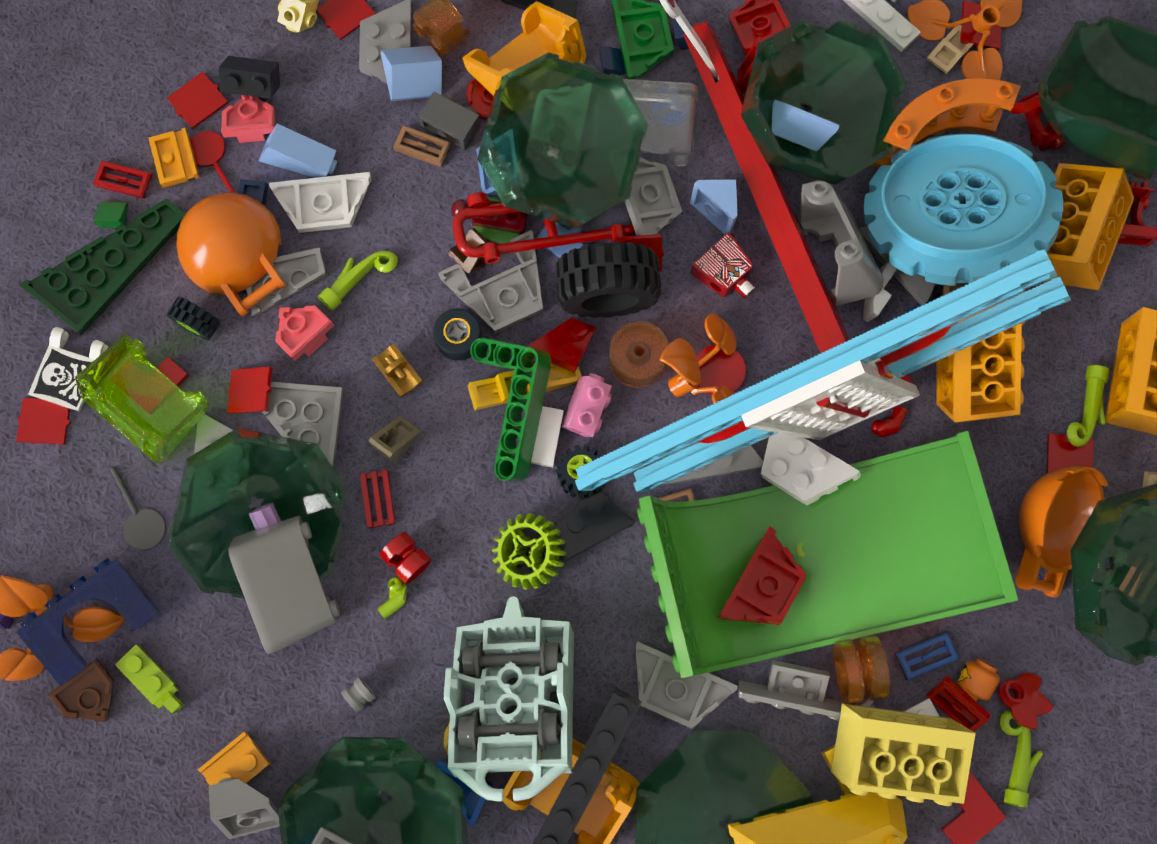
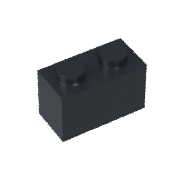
M228 56L219 66L220 92L271 99L280 87L279 62Z

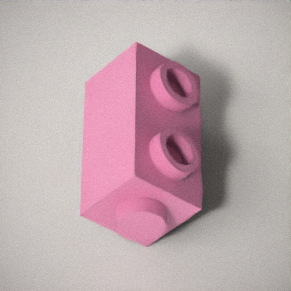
M592 373L589 376L579 377L561 428L583 437H593L599 431L602 424V419L600 418L602 411L607 408L611 400L609 392L612 386L604 383L605 378Z

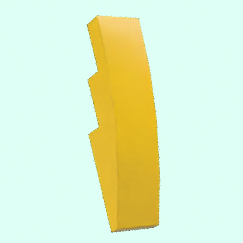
M551 364L546 392L577 383L579 377H582L579 366L575 373ZM514 370L498 373L493 378L469 382L467 387L474 411L503 405L508 402ZM530 383L527 385V393L530 390Z

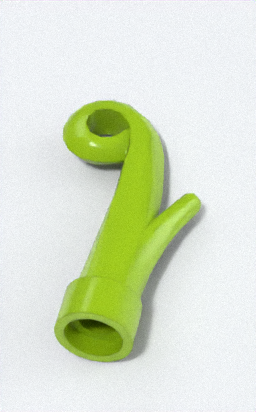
M378 251L363 259L354 267L353 258H349L337 280L330 288L324 289L318 295V298L329 310L334 311L342 303L341 300L373 267L385 273L394 270L398 263L397 256L391 251ZM382 261H389L387 264H381Z
M1089 365L1086 368L1085 380L1087 383L1082 424L1073 422L1066 430L1069 443L1075 447L1085 446L1089 442L1097 420L1100 425L1106 424L1103 407L1104 385L1108 382L1109 368L1105 366Z
M1007 710L1000 718L1001 729L1008 735H1018L1009 785L1008 789H1005L1003 803L1028 808L1029 793L1027 791L1029 782L1037 763L1043 756V752L1037 751L1031 758V731L1020 725L1017 721L1018 726L1014 729L1011 728L1009 722L1014 718L1011 710Z

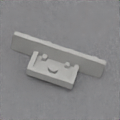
M772 660L767 686L741 680L738 683V696L747 702H764L779 709H786L787 707L798 709L808 715H814L815 713L827 715L829 718L837 721L840 720L842 703L850 704L844 701L824 698L830 677L828 671Z

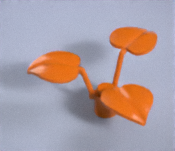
M923 0L917 4L910 5L907 12L909 22L921 32L919 37L929 41L942 39L945 35V28L950 29L971 21L973 28L977 32L982 33L983 36L979 42L978 51H970L963 58L961 65L962 73L965 79L984 78L1000 80L1003 70L1002 58L994 48L983 50V45L990 35V29L995 25L1008 28L1019 20L1023 0H981V10L976 15L971 14L969 17L953 23H947L950 19V11L946 4L940 0Z
M711 313L706 317L704 323L709 338L716 344L710 353L697 362L696 353L692 346L686 340L679 338L672 341L665 348L660 361L666 363L678 373L668 380V385L673 395L681 397L689 392L693 395L713 392L712 401L714 404L721 401V399L724 400L728 396L735 395V393L727 386H722L720 389L716 386L698 388L701 383L699 367L718 353L720 349L727 355L733 354L737 347V341L729 324L717 314Z
M1 575L0 614L9 617H21L30 611L32 612V623L28 647L25 651L13 647L0 654V679L21 681L35 677L42 672L45 667L44 657L39 653H31L34 647L38 618H48L55 609L67 627L74 628L72 631L73 638L82 642H97L109 637L122 625L125 615L116 613L108 608L92 606L78 611L73 616V621H71L61 607V601H55L54 589L46 584L34 585L21 579Z

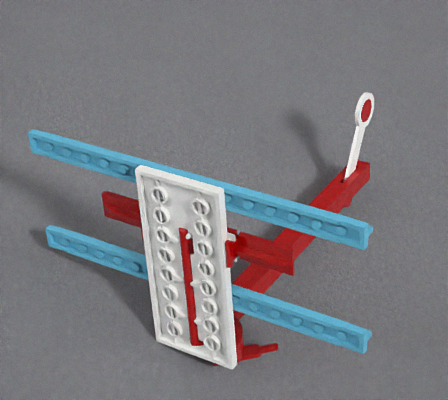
M659 0L669 16L673 19L675 18L685 32L683 36L821 354L814 356V358L811 357L799 365L796 364V366H792L788 370L785 369V371L774 375V377L771 376L767 380H763V382L760 381V383H756L752 387L749 386V388L742 390V392L739 391L735 395H731V397L728 396L724 400L721 399V401L714 403V405L711 404L703 410L701 409L686 418L684 417L669 426L667 425L662 429L656 430V432L646 435V437L643 436V438L637 439L633 443L581 465L576 469L579 479L575 480L579 491H592L613 479H618L637 470L634 472L636 482L633 484L637 492H648L663 483L671 482L777 433L821 440L920 396L913 379L909 375L910 373L1036 317L1043 311L1071 301V298L1061 278H1053L1058 275L1046 250L1043 249L1036 251L1035 254H1031L1026 258H1022V260H1018V262H1014V264L1010 263L1009 266L1006 265L1005 268L1002 267L1001 270L998 269L997 272L994 271L989 276L986 275L981 277V279H977V281H973V283H969V285L961 286L960 289L957 288L952 293L949 292V294H945L941 298H937L932 302L929 301L924 306L921 305V307H917V309H913V311H909V313H905L901 317L898 316L897 319L894 318L890 322H886V324H882L878 328L875 327L863 333V335L856 336L850 340L714 29L706 21L691 26L675 0ZM1044 282V284H1040V286H1036V288H1032V290L1029 289L1028 291H1025V293H1021L1024 292V289Z

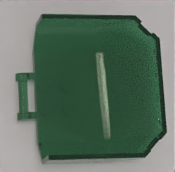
M1111 16L1101 17L1098 23L1088 24L1086 20L1076 21L1038 85L1039 100L1043 113L1059 137L1076 151L1095 161L1113 168L1124 169L1125 173L1149 181L1157 167V33Z

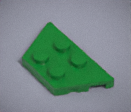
M610 0L628 83L673 55L674 47L664 7L659 3H649L644 0Z

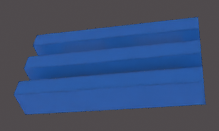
M947 632L895 653V657L900 663L899 666L903 670L906 680L959 659ZM944 640L945 645L911 660H905L904 656ZM949 651L950 656L912 672L909 669L910 666L943 652Z

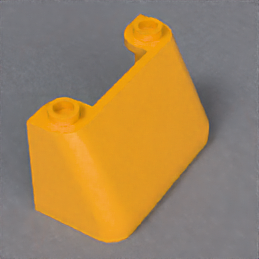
M537 1L522 14L521 26L523 32L489 58L485 51L478 48L470 51L463 57L467 71L508 110L517 115H522L534 106L539 90L557 88L577 72L586 60V50L578 20Z
M573 738L572 769L585 745ZM610 762L574 830L578 834L577 844L611 843L632 809L640 790V783L633 775ZM514 771L504 788L503 802L508 808L515 811L525 810L530 804L548 815L570 773L561 774L532 798L514 801L513 789L525 787L533 779L532 771Z

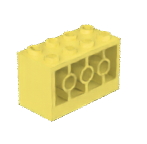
M842 703L831 772L840 779V783L850 788V792L857 795L866 796L868 792H874L888 799H896V795L906 796V799L923 803L924 799H930L944 806H952V802L964 804L976 733L951 718Z

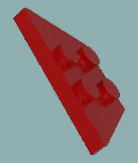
M746 0L741 7L735 9L729 15L730 24L745 56L757 37L767 39L768 55L802 53L801 44L778 0Z
M771 526L766 530L718 616L721 620L780 625L807 577L806 573L793 560V555L789 549L782 546L775 536L776 531Z

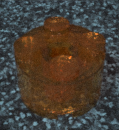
M429 0L413 13L415 21L412 25L413 29L420 37L425 36L431 43L429 46L435 50L438 56H446L470 37L468 27L464 30L461 26L464 19L449 0Z

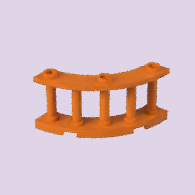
M975 78L952 81L923 93L907 105L897 116L870 165L880 168L882 165H891V157L902 149L909 151L911 145H916L922 140L943 133L946 130L977 131L993 136L1003 109L1012 110L1021 86L1001 80Z

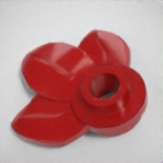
M1023 673L1016 680L1009 679L1001 683L998 688V695L1002 703L1010 707L1013 718L1020 725L1028 729H1036V716H1042L1050 712L1053 706L1038 691L1041 685V677L1031 673ZM1009 691L1013 692L1015 698L1011 697Z

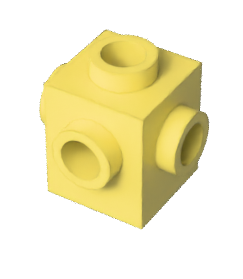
M281 0L278 6L279 16L277 21L285 25L289 31L295 33L313 27L317 20L316 9L319 0Z

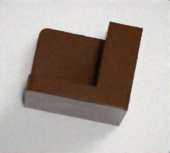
M475 228L470 229L466 235L467 243L472 247H481L486 243H490ZM457 245L448 251V254L468 274L486 265L484 257H468L458 249Z

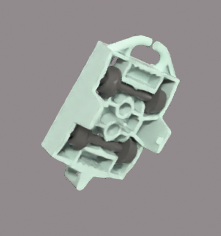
M513 596L507 601L503 618L457 627L453 668H446L444 701L450 714L448 769L454 777H458L475 793L487 800L504 801V790L492 788L486 783L485 776L488 772H533V779L530 784L522 788L513 789L514 801L530 799L540 793L561 774L572 773L574 632L570 622L525 617L518 598ZM518 678L515 684H506L509 679ZM557 690L559 704L550 701L551 692ZM466 691L474 693V703L465 706ZM509 706H517L513 713L505 714V710Z

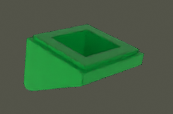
M100 202L94 216V223L99 228H117L122 224L126 225L128 203Z

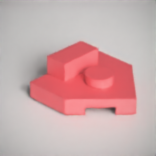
M241 95L242 98L233 106L229 105L222 111L221 132L223 137H237L239 143L265 141V134H270L276 126L274 107L268 102H263L258 97Z
M316 305L294 309L280 307L278 316L280 318L279 330L276 332L275 341L296 361L304 353L309 357L328 340L325 334L335 325Z

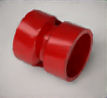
M406 531L392 539L383 548L379 556L389 567H396L395 574L405 584H409L431 564L432 559L422 548H415L416 542Z

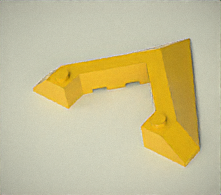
M868 792L866 796L851 793L840 796L839 800L832 802L823 800L787 809L784 813H772L753 818V822L728 824L730 836L734 838L735 844H904L908 837L902 800L897 796L896 799L884 798L874 792Z

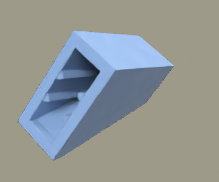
M276 124L268 136L259 158L260 162L313 178L325 177L327 174L332 175L337 164V160L333 159L336 150L280 124Z

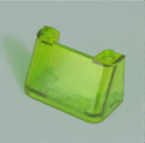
M124 334L75 376L78 392L81 398L94 411L152 461L160 465L206 413L208 402L198 391L194 393L192 391L183 392L147 361L146 347L136 338L132 340L128 335Z

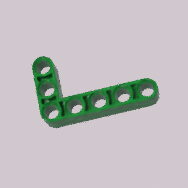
M478 338L472 343L470 348L471 356L475 361L514 369L494 471L496 476L502 481H522L528 476L551 367V358L544 350ZM512 352V358L509 360V355ZM535 356V357H536V362H535L534 365H532V360H533V357ZM530 383V390L527 393V385ZM524 410L525 416L522 420L521 413ZM517 437L519 438L518 446H516ZM513 464V473L511 474L510 467Z

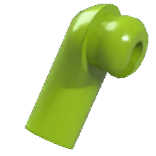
M398 577L389 580V600L377 608L384 619H387L406 603L407 586Z

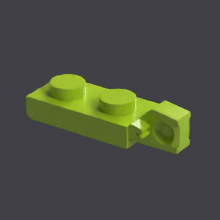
M136 644L115 664L158 709L165 706L172 714H177L185 706L175 695L179 691L176 687L177 684L140 645Z

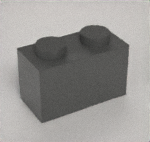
M433 92L418 116L421 128L451 142V144L464 151L480 128L479 115L473 108L469 106L462 107L446 94L440 95L436 92Z

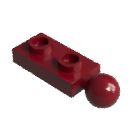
M459 199L453 203L451 207L453 216L460 210L469 208L467 200ZM489 200L490 205L504 203ZM528 211L472 218V226L524 234Z

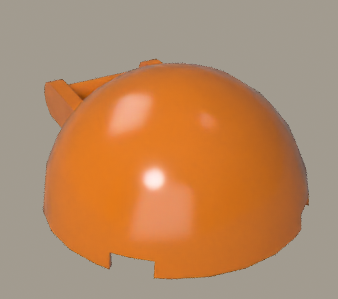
M219 193L204 198L187 211L177 232L176 248L178 259L184 272L198 287L212 295H227L238 313L244 317L249 313L248 309L278 287L282 289L287 285L273 264L277 258L278 247L282 245L279 225L274 215L265 205L247 195ZM268 272L272 279L241 300L237 293L256 284Z
M1068 466L1055 469L1036 480L1026 492L1018 512L1019 535L1025 546L1016 576V585L1020 589H1035L1043 591L1046 596L1058 597L1062 592L1068 570L1076 569L1084 560L1092 562L1107 533L1111 512V499L1104 498L1102 486L1107 487L1108 483L1103 474L1097 469L1083 466ZM1040 567L1047 570L1045 580L1037 578Z

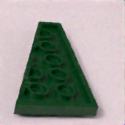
M165 199L139 214V218L127 225L122 224L115 228V232L105 238L101 236L65 257V261L53 268L48 267L44 269L38 277L31 281L27 279L19 285L82 335L177 232L186 213L171 201Z

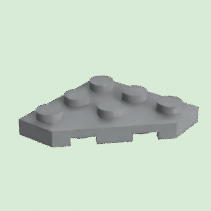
M271 382L273 390L270 392L268 411L262 413L307 467L334 469L344 389L342 387Z

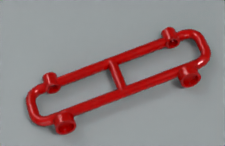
M602 176L593 181L595 191L490 205L487 193L477 192L467 197L469 208L460 210L452 221V229L458 249L464 255L471 258L484 257L486 264L500 261V255L605 239H611V242H614L615 237L631 236L636 233L633 224L628 226L617 224L607 229L558 235L551 207L623 198L620 188L615 187L612 176ZM541 209L548 237L502 244L490 242L481 247H472L467 243L463 228V222L466 219Z

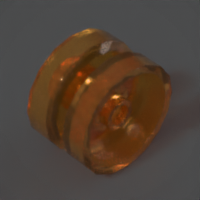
M634 321L620 327L612 337L608 358L610 370L615 378L624 385L634 388L647 387L658 381L665 372L667 365L660 361L662 353L669 345L667 337L660 328L649 322Z
M877 636L862 637L859 639L857 646L851 639L834 642V670L839 692L844 703L863 702L865 694L871 701L888 698L890 694L889 669L880 639Z

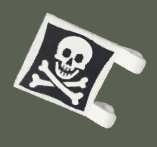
M55 327L51 332L48 349L28 395L80 412L99 365L105 358L109 347L102 341L94 340L90 348L89 357L64 350L62 348L69 338V333L65 332L62 328Z

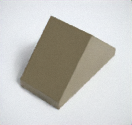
M398 416L370 437L369 443L376 451L396 465L420 434L421 430L403 417Z

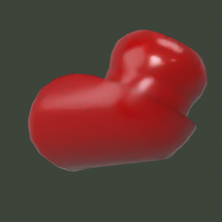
M895 406L890 419L875 420L872 423V433L879 437L897 434L905 419L907 410L903 407Z

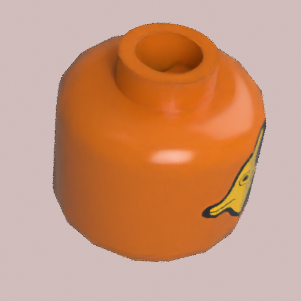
M977 658L975 661L969 660L965 663L956 682L976 702L978 699L987 701L998 686L1000 677L996 673L998 670L996 667Z

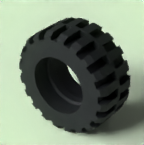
M619 241L611 243L600 242L595 245L588 244L581 246L579 249L574 248L569 253H564L555 265L558 304L565 312L567 311L572 315L577 314L580 317L590 316L591 318L625 316L629 313L634 314L640 312V310L649 309L650 306H654L661 296L658 256L651 248H646L642 244L635 245L632 242L620 243Z

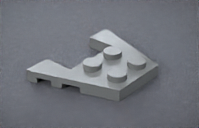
M530 230L511 239L510 242L534 239L533 232ZM535 250L516 252L515 254L521 263L520 265L474 286L470 285L459 264L438 272V275L496 334L543 312Z

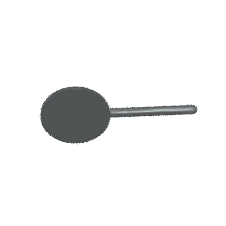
M112 467L110 471L132 511L124 525L126 541L132 547L140 550L155 547L161 542L165 534L164 519L158 512L152 509L137 510L116 468Z

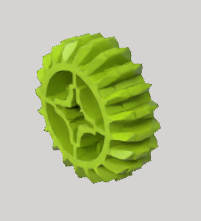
M528 513L526 518L524 515H517L516 521L513 519L507 520L508 528H499L502 537L496 536L493 538L499 543L498 547L491 549L493 552L498 553V557L492 560L494 563H500L496 572L499 574L505 573L503 578L505 582L512 581L513 587H520L522 585V588L525 590H529L531 586L534 589L541 588L542 583H551L550 576L557 577L559 575L555 567H563L564 565L559 560V556L567 554L559 548V546L565 544L563 539H557L561 531L553 529L554 523L552 521L545 522L544 516L538 515L535 517L531 513ZM534 529L542 537L531 540L523 531ZM513 544H514V545H515V550H514V552L512 553V547H513ZM528 546L531 547L530 556H526V551H529L527 550ZM546 549L545 560H543V552ZM526 563L528 567H532L534 573L524 574L516 566Z

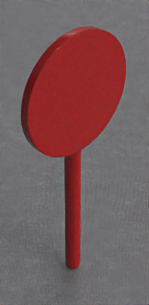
M202 131L194 135L190 142L196 165L201 167L213 165L229 192L236 193L218 164L225 153L223 138L213 131Z

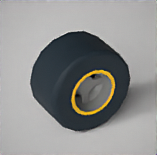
M461 308L450 309L442 313L436 320L433 328V337L440 353L445 357L455 361L466 360L472 357L470 353L472 343L476 339L482 338V329L477 317L470 311Z

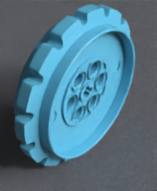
M950 134L929 138L918 145L913 144L909 151L902 149L891 157V165H882L877 170L869 183V193L865 195L864 222L868 225V237L873 246L880 254L889 253V263L910 276L915 274L925 277L927 282L955 286L956 283H973V281H977L981 277L989 276L990 273L993 274L994 271L997 272L998 269L1001 270L1002 267L1005 268L1006 265L1009 266L1010 263L1014 264V262H1018L1022 258L1035 254L1036 251L1045 249L1047 252L1058 235L1063 214V195L1060 189H1055L1057 178L1051 169L1043 161L1035 162L1032 159L1033 153L1015 143L1006 142L992 136Z

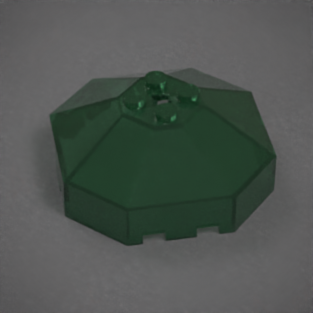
M800 20L758 43L741 117L767 163L835 185L891 153L892 144L884 142L889 128L900 113L901 107H898L900 94L905 91L906 80L881 34L873 31L867 34L857 30L856 25L842 20L836 22L828 29ZM775 100L799 109H802L801 104L805 107L809 106L811 109L809 113L840 125L839 129L818 151L774 135L772 132L773 103Z
M550 52L502 76L495 89L477 159L504 207L577 229L630 198L631 184L634 173L637 171L642 152L640 149L643 137L647 132L648 123L622 76L613 73L607 75L595 71V67L577 61L571 63L559 59V55ZM552 145L553 148H559L558 159H555L553 156H547L548 146Z
M236 428L186 459L168 535L169 548L201 592L214 594L215 591L229 593L232 597L245 599L230 560L229 546L234 537L256 530L249 516L251 511L257 509L256 507H249L252 503L251 498L255 496L257 499H264L261 503L262 506L273 503L281 521L300 515L302 522L309 524L312 538L308 539V548L320 581L331 575L334 570L337 547L340 546L344 531L340 515L347 488L317 443Z
M1156 483L1098 501L1070 550L1076 630L1108 657L1134 666L1144 663L1145 657L1152 656L1157 658ZM1105 559H1109L1110 568H1106ZM1131 566L1136 567L1137 569L1125 590H1120L1119 588ZM1141 574V576H1140V578H1139V581H1138V583H1137V586H1136V588H1135V590H1134V593H1133V595H1132V597H1131V596L1128 595V594H1129V592L1131 591L1132 587L1134 586V584H1135L1136 580L1138 579L1139 575Z
M693 729L658 763V767L636 788L635 844H735L734 838L730 836V833H726L725 828L719 825L720 821L725 820V815H731V820L745 824L753 822V818L772 813L780 814L784 813L787 809L813 803V793L754 731Z
M342 737L287 788L278 809L281 844H312L321 827L336 832L357 844H468L466 791L403 738ZM381 791H386V794L392 797H389L387 802H382V798L376 795H380Z

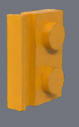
M181 128V131L178 132L171 131L149 137L159 182L163 188L187 182L191 178H200L186 128Z
M243 732L201 766L198 771L204 775L209 785L217 784L225 778H238L248 784L271 763L256 743L253 742L249 734Z

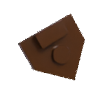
M96 658L48 693L47 696L65 718H82L107 722L115 680L99 659Z

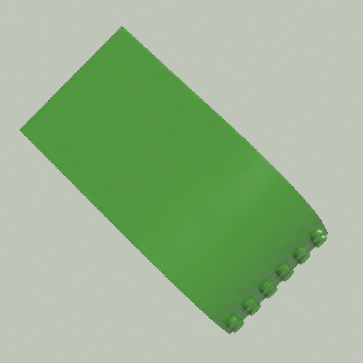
M969 432L957 433L955 437L851 464L850 466L860 471L861 477L858 480L853 481L851 479L837 486L838 490L822 495L819 500L807 506L775 485L738 494L695 501L671 502L650 495L639 498L640 507H637V513L641 524H645L647 536H644V542L647 552L652 553L654 565L651 566V572L656 583L659 582L661 594L658 595V601L662 612H666L669 624L665 626L669 642L674 644L676 654L673 655V664L676 672L681 673L682 678L696 676L1018 601ZM771 526L776 531L775 536L782 546L789 549L793 555V560L806 573L807 577L780 625L721 620L718 618L721 610L766 530ZM799 542L803 543L801 549L805 553L804 557L799 556L796 552V545Z

